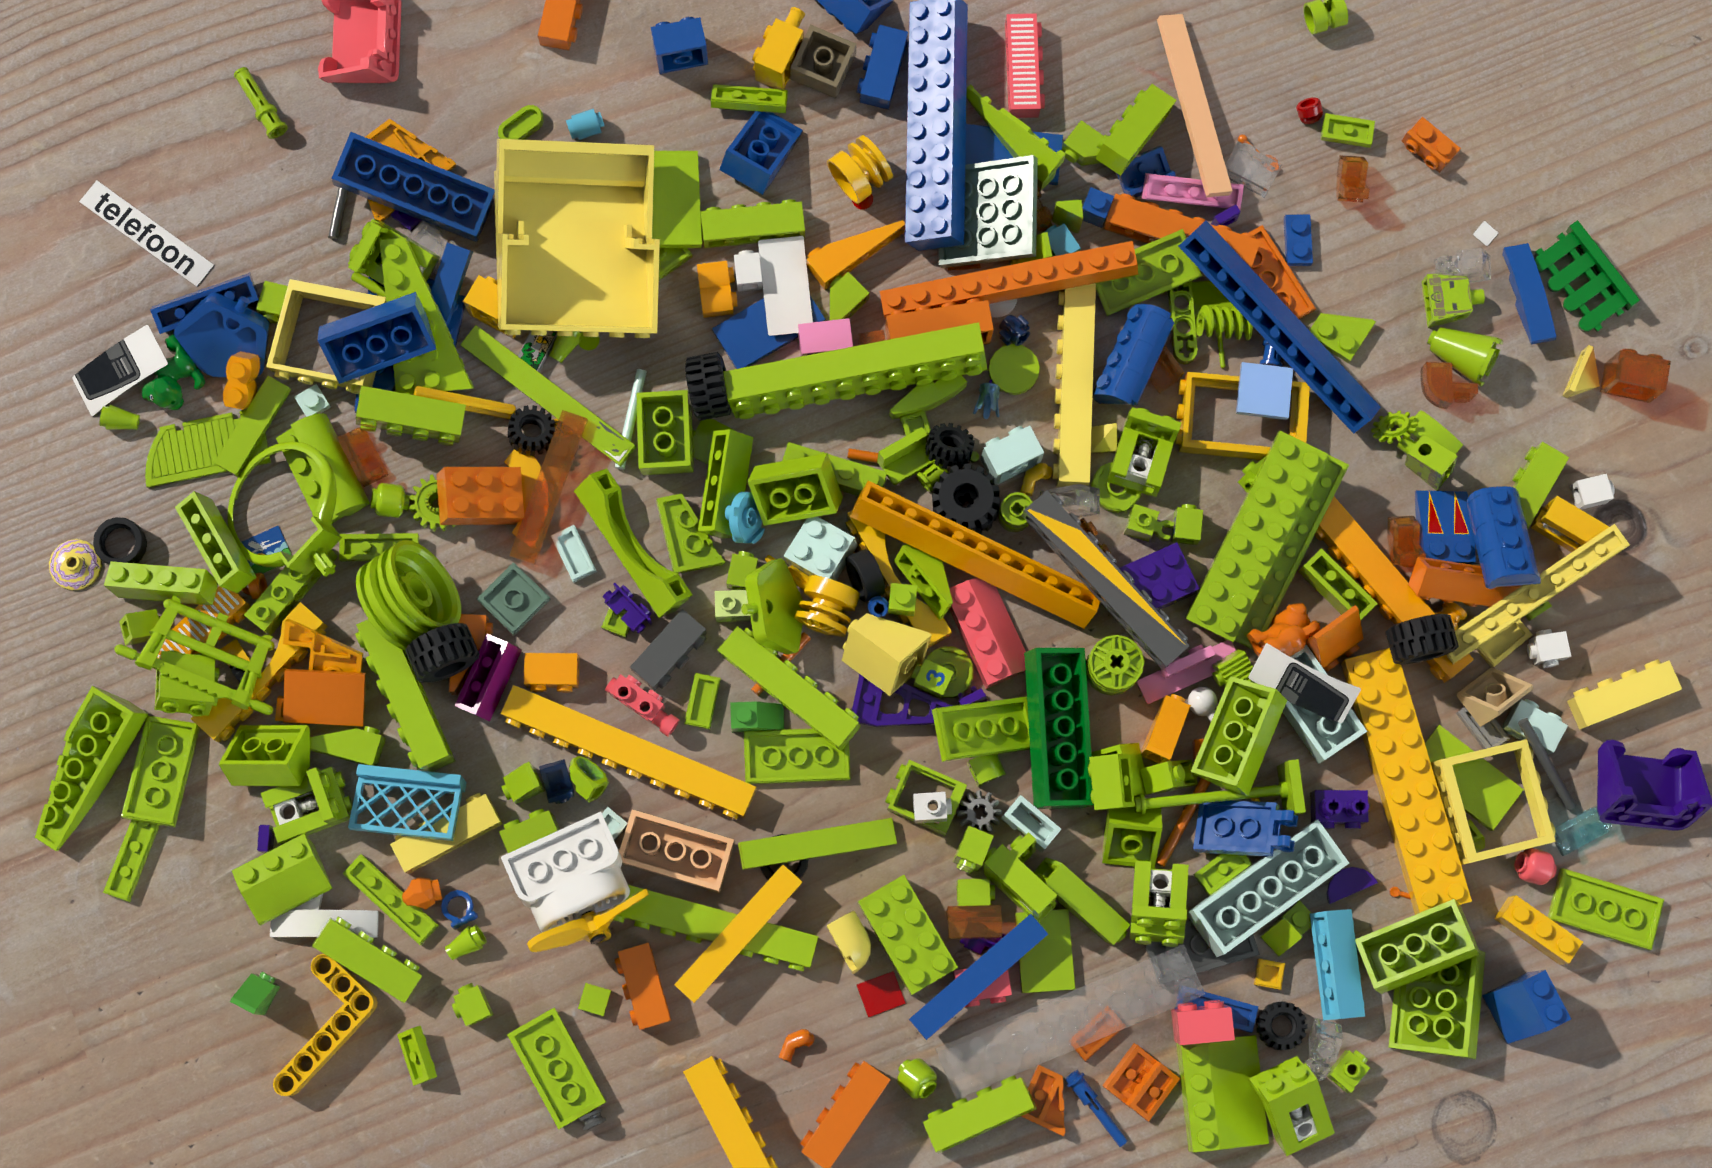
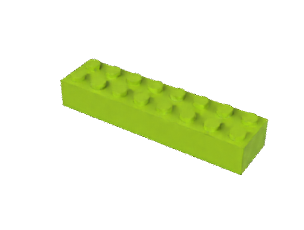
M1278 431L1185 617L1187 620L1234 642L1328 453L1289 434Z

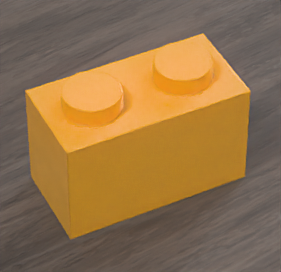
M525 653L524 685L526 688H530L531 692H546V688H557V692L568 693L572 692V688H579L580 657L578 653Z

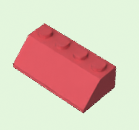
M974 578L949 588L953 601L949 610L985 689L1025 673L1024 653L1026 651L996 586L979 578Z

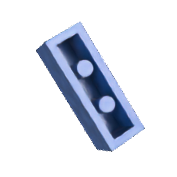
M879 25L877 33L872 32L869 47L873 48L871 56L866 55L863 70L866 71L864 79H859L857 93L860 94V103L889 110L908 41L907 31Z

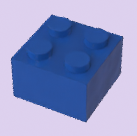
M685 17L673 23L660 22L651 27L659 74L708 65L707 46L700 17Z

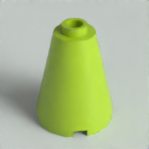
M1440 327L1438 331H1432L1427 344L1431 345L1430 351L1473 383L1482 387L1485 382L1481 381V378L1484 375H1490L1500 353L1496 346L1497 344H1503V339Z

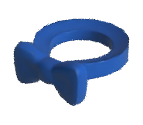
M462 890L451 891L442 900V913L452 922L451 927L457 930L462 925L478 919L477 913L473 911V900L468 893ZM455 897L465 898L468 904L466 915L460 919L448 912V904Z

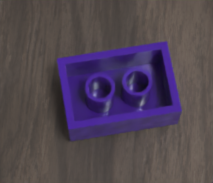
M1177 542L1119 568L1122 572L1125 570L1132 576L1135 581L1133 584L1139 591L1144 590L1151 597V604L1157 611L1195 595L1200 589Z

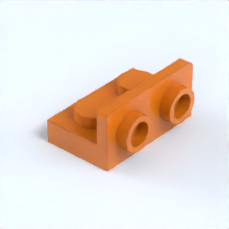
M1421 117L1402 139L1409 152L1420 156L1430 169L1437 170L1439 173L1461 149L1424 117Z

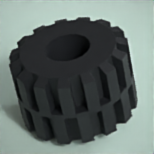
M964 464V469L960 470L957 465L952 466L950 473L947 474L944 471L940 475V481L934 485L932 495L933 512L982 534V530L989 531L992 528L993 521L997 520L1000 506L999 486L994 484L995 478L991 473L986 476L984 468L980 466L976 470L971 469V464ZM965 501L970 502L967 508L962 507Z

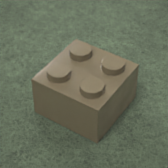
M810 24L790 67V79L837 98L856 57L857 44Z

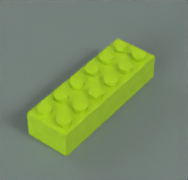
M369 619L356 624L359 632L355 633V636L361 648H364L369 653V656L365 657L371 671H374L376 676L378 675L380 680L376 681L381 694L385 695L386 699L390 701V704L386 705L392 719H395L397 723L399 722L401 726L397 731L402 742L406 743L411 749V752H408V756L413 767H416L417 770L433 772L455 762L456 760L422 683L417 680L405 650L387 641L375 629Z

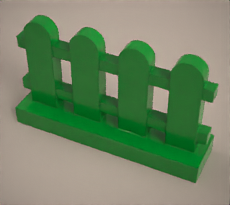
M1577 220L1568 227L1566 236L1562 232L1556 237L1559 241L1545 251L1542 248L1538 249L1535 252L1537 254L1535 262L1539 272L1548 269L1553 275L1547 282V287L1550 291L1558 292L1564 289L1568 294V297L1563 301L1564 310L1573 312L1579 309L1584 315L1578 322L1579 329L1583 332H1589L1594 328L1598 332L1603 328L1600 323L1614 313L1619 317L1624 313L1623 307L1628 311L1640 299ZM1578 247L1583 255H1580L1575 248ZM1569 253L1574 261L1559 271L1554 263ZM1592 267L1599 273L1597 276L1591 270ZM1584 273L1590 281L1574 291L1569 283ZM1607 287L1612 290L1613 296L1608 292ZM1600 293L1605 301L1590 311L1585 303Z

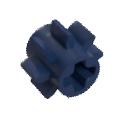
M1013 315L1007 316L999 325L1001 330L999 332L1001 335L1000 339L1007 346L1011 343L1016 346L1023 344L1030 335L1028 331L1030 329L1028 326L1029 322L1022 315L1018 318Z

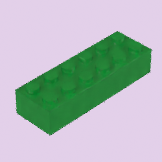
M1034 648L1024 653L1033 806L1037 809H1075L1093 806L1094 804L1091 800L1092 780L1088 773L1089 757H1092L1085 648Z

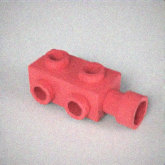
M621 674L617 679L613 677L606 686L605 691L651 724H655L660 728L659 731L669 737L677 727L680 719L673 714L668 715L663 711L665 708L661 702L663 698L651 689L648 693L641 689L640 685L642 683L631 675H628L627 678ZM623 692H628L627 696L621 697ZM646 706H649V707H650V709H649L648 711H646V712H643V711H642V709H643L644 707H646Z

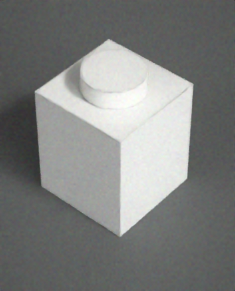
M745 250L739 252L738 255H734L738 292L763 289L759 252L754 253L752 250Z
M1607 474L1578 480L1570 486L1575 506L1581 510L1606 504L1614 499V485L1611 480H1608Z

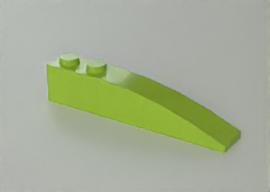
M91 687L66 731L64 737L66 743L63 753L59 755L56 764L59 767L55 780L51 781L49 788L51 794L48 804L44 805L35 835L36 839L51 849L59 851L109 783L147 718V712L128 700L98 687Z

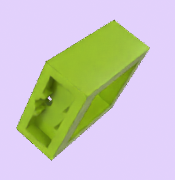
M908 760L907 765L901 764L895 777L900 780L896 790L891 788L885 800L889 804L887 810L915 822L913 812L897 806L909 775L913 771L953 789L950 796L952 814L947 815V821L939 822V824L936 822L917 823L942 835H946L967 785Z

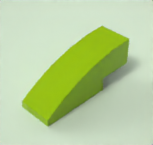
M959 375L953 380L945 381L939 379L935 384L932 381L927 385H917L890 409L889 417L892 420L900 419L901 416L924 410L926 412L936 408L964 390L967 381L962 375Z

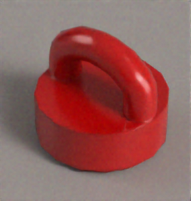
M1318 98L1304 99L1296 106L1298 116L1303 124H1313L1320 120L1323 115L1321 101Z

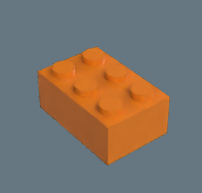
M444 467L436 474L440 525H516L524 518L521 467Z

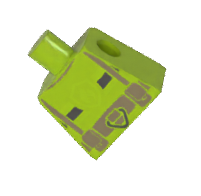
M1427 274L1422 280L1428 328L1468 318L1473 312L1472 305L1484 304V290H1470L1467 277Z
M1422 435L1417 442L1412 438L1406 439L1402 437L1401 442L1397 444V447L1407 454L1406 467L1436 491L1452 474L1458 456L1426 435Z

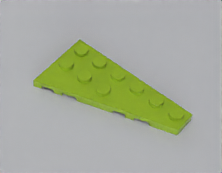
M408 238L379 240L386 302L416 292L427 314L436 344V350L393 365L396 392L414 394L416 386L442 391L473 389V383L469 379L464 368L465 365L458 355L452 336L438 305H436L432 297L431 289L424 279Z

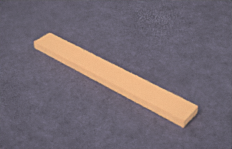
M1183 14L1161 15L1157 19L1206 198L1228 196L1233 190Z

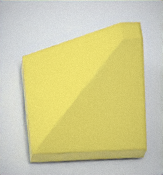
M1117 423L1092 427L1091 453L1116 452Z

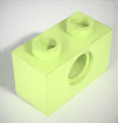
M746 590L715 591L716 622L751 621L750 614L744 615L741 610L743 604H748Z

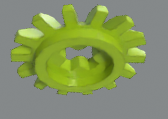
M1401 411L1393 414L1388 412L1387 416L1378 417L1380 422L1373 423V426L1377 428H1371V432L1375 433L1373 434L1375 439H1379L1381 443L1387 441L1388 444H1391L1395 438L1398 442H1401V437L1410 438V434L1416 432L1415 427L1418 426V421L1414 422L1416 420L1415 416L1409 418V412L1401 414ZM1394 425H1399V428H1397L1395 431H1391V428H1393Z

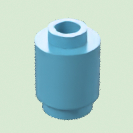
M594 108L572 115L571 119L566 120L572 140L576 138L581 140L602 133L600 128L605 126L601 113H595Z

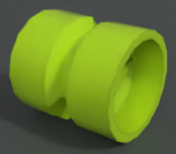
M1314 0L1305 3L1303 6L1305 22L1312 35L1327 31L1329 26L1333 29L1348 23V10L1345 0H1323V2L1321 0Z
M1015 492L1004 498L998 513L999 522L1004 529L1009 532H1020L1028 527L1029 523L1022 517V513L1033 503L1029 496L1024 493Z

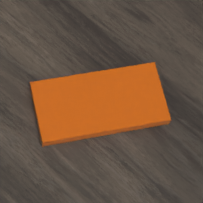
M1261 225L1249 232L1256 239L1261 240L1251 269L1299 320L1316 310L1315 306L1264 226Z

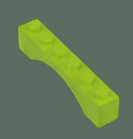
M606 468L590 474L574 490L580 502L657 616L660 618L676 611L693 594L678 573L670 571L657 563L639 544L625 515L621 488L609 470Z

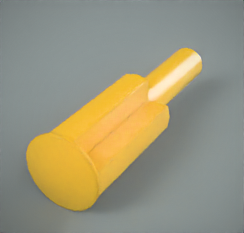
M767 555L765 558V562L775 560V558L770 555ZM791 565L788 569L796 585L804 590L809 576Z

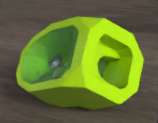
M577 756L571 760L569 771L571 781L576 786V792L589 803L598 799L609 784L605 772L588 758Z

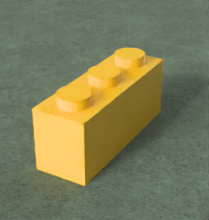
M1517 895L1508 897L1494 918L1559 965L1569 964L1583 943L1579 938Z

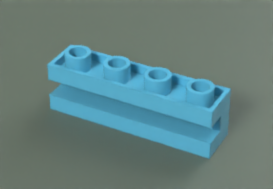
M1352 909L1310 913L1323 1021L1365 1017Z

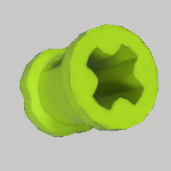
M935 460L933 465L923 473L918 472L916 474L917 479L928 492L933 491L935 483L940 481V475L944 471L949 474L947 469L942 468L943 464L935 465Z

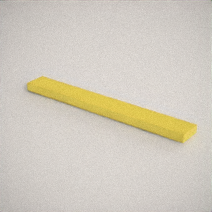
M1613 524L1540 573V584L1522 585L1455 630L1459 647L1447 654V657L1454 664L1630 546V544L1617 526Z

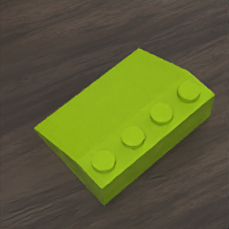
M1479 950L1480 955L1395 988L1388 1048L1476 1059L1486 952Z
M1256 1035L1235 1037V1040L1189 1045H1179L1176 1043L1188 1151L1204 1152L1269 1144L1265 1108L1249 1078L1261 1073Z

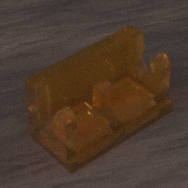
M359 427L337 437L363 488L389 475L367 431L361 430Z

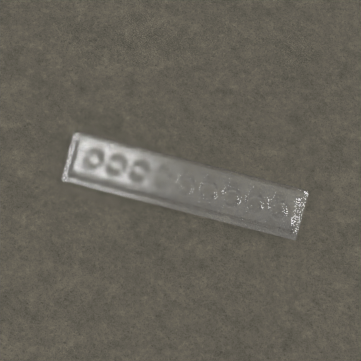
M1184 944L935 1049L955 1098L959 1099L1206 994Z

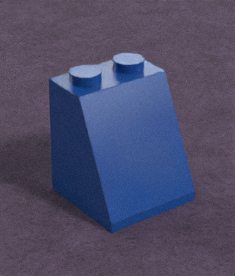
M1546 970L1527 972L1482 995L1507 1044L1547 1032L1571 1020Z

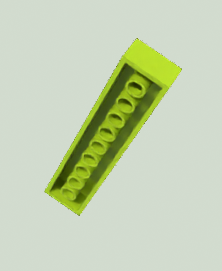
M978 322L723 371L727 399L735 418L750 419L755 414H775L787 408L797 410L813 403L823 405L829 403L830 400L839 398L849 400L853 399L856 395L865 393L867 395H875L880 393L881 390L886 389L901 390L907 385L912 384L927 385L933 380H953L959 375L968 374L969 376H975L987 370V363Z

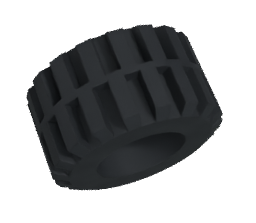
M719 352L687 357L685 372L690 401L694 414L699 421L731 414L732 409L727 399L723 374L726 368Z
M1433 614L1398 623L1386 631L1392 659L1395 664L1405 665L1431 660L1447 655L1459 647L1451 615Z
M464 623L448 624L432 629L413 640L405 650L419 682H436L452 677L470 667L480 655L470 630Z

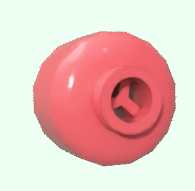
M1535 848L1525 849L1523 852H1520L1514 864L1521 880L1537 885L1548 883L1550 879L1554 878L1557 871L1553 856L1548 852Z

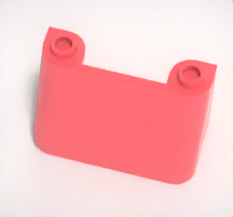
M322 0L323 5L330 12L334 13L332 58L325 57L321 59L318 66L319 78L328 83L395 82L399 76L401 0Z

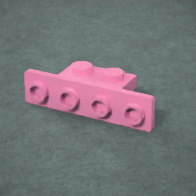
M1226 640L1213 647L1210 645L1206 648L1201 644L1188 650V656L1181 659L1180 657L1176 658L1164 670L1161 669L1139 679L1137 685L1145 702L1151 704L1164 698L1166 695H1171L1211 677L1212 673L1215 672L1212 664L1230 655L1236 649L1230 640Z

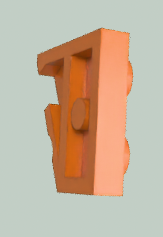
M1038 1064L1028 1085V1090L1037 1109L1021 1117L1064 1136L1063 1076Z

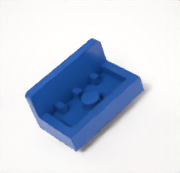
M1157 146L1137 155L1121 176L1117 174L1123 193L1133 195V197L1142 196L1145 173L1176 177L1175 171L1170 170L1162 146Z

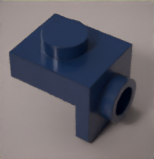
M565 759L539 766L548 803L555 802V804H561L574 797L573 785Z

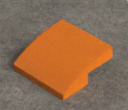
M1133 1043L1102 1087L1149 1122L1180 1078L1137 1044Z

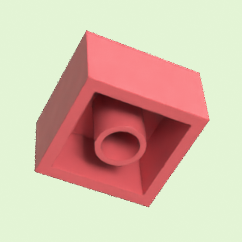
M1204 1001V1006L1197 1007V1004H1193V1002L1177 1004L1178 1009H1171L1174 1042L1179 1045L1235 1040L1232 1009L1230 1006L1225 1005L1224 1001Z

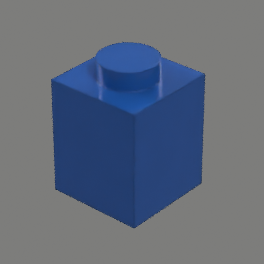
M1090 187L1082 207L1083 221L1102 228L1114 196Z

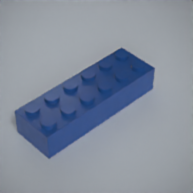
M353 132L349 134L331 178L334 186L474 242H478L495 200V190Z

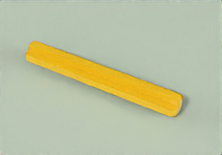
M416 386L413 394L415 396L465 404V411L510 419L511 415L515 414L516 406L513 404L422 386Z

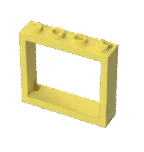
M290 279L266 367L275 373L274 377L289 380V377H294L304 384L313 385V382L322 383L323 387L335 390L340 386L345 387L346 391L354 394H360L361 386L372 387L376 371L360 376L359 380L352 379L339 384L335 375L285 366L303 298L367 310L386 303V297Z
M1527 739L1431 762L1461 865L1556 842L1554 837L1555 827L1550 822L1547 812L1548 802L1542 794L1540 787L1541 778L1535 769L1533 762L1534 753L1531 746L1528 745ZM1514 751L1538 838L1476 853L1452 765Z

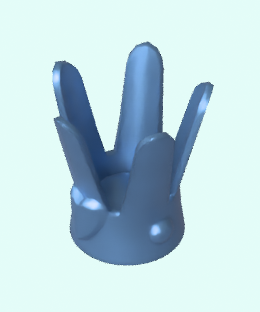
M989 380V383L980 384V395L973 414H976L978 409H981L984 404V419L989 418L991 409L999 417L998 400L1000 387L993 384L992 380Z

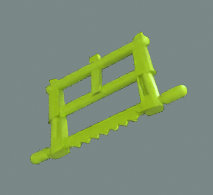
M173 595L172 599H166L163 602V606L166 609L156 626L149 631L152 635L141 653L122 644H118L114 648L116 654L130 660H136L135 665L148 670L152 668L159 670L160 675H169L170 679H178L179 683L188 682L189 687L197 686L199 691L207 690L208 695L216 694L218 699H230L232 701L231 704L241 709L247 710L248 707H251V709L265 715L273 713L271 705L257 699H251L257 678H262L261 670L267 651L275 648L274 642L271 641L273 636L263 635L261 637L227 623L226 621L229 616L220 612L217 618L181 604L180 599ZM177 613L212 627L206 643L170 629ZM221 632L256 646L250 662L215 648ZM165 639L245 671L238 689H231L157 658Z

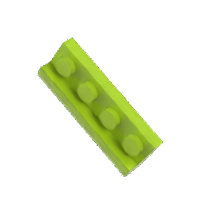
M319 413L304 417L292 423L291 429L276 438L278 444L283 442H302L321 452L329 462L335 476L337 488L336 505L331 524L344 516L353 515L370 504L327 414ZM293 449L282 450L313 516L318 517L319 514L316 513L322 489V475L318 465L310 456L301 451Z

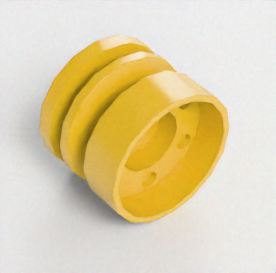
M864 135L856 138V144L854 142L848 144L850 156L844 151H839L827 160L828 169L834 180L856 204L872 194L870 183L876 188H880L883 186V181L888 182L893 178L892 170L883 153Z
M810 575L804 589V594L813 599V602L800 601L799 607L805 611H796L794 618L816 632L845 637L847 628L841 624L849 625L851 619L842 613V610L855 611L860 593L838 581L822 576Z

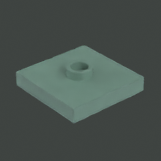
M514 562L477 598V601L514 636L551 600Z

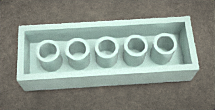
M1319 820L1308 824L1291 837V840L1295 841L1294 852L1274 849L1273 857L1264 856L1187 912L1188 918L1216 957L1229 952L1349 864V861Z

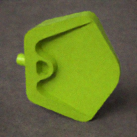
M779 558L767 562L746 576L745 586L748 604H743L741 610L744 615L750 614L753 636L759 645L789 655L799 651L803 624L794 617L796 611H804L799 607V603L803 599L786 562Z

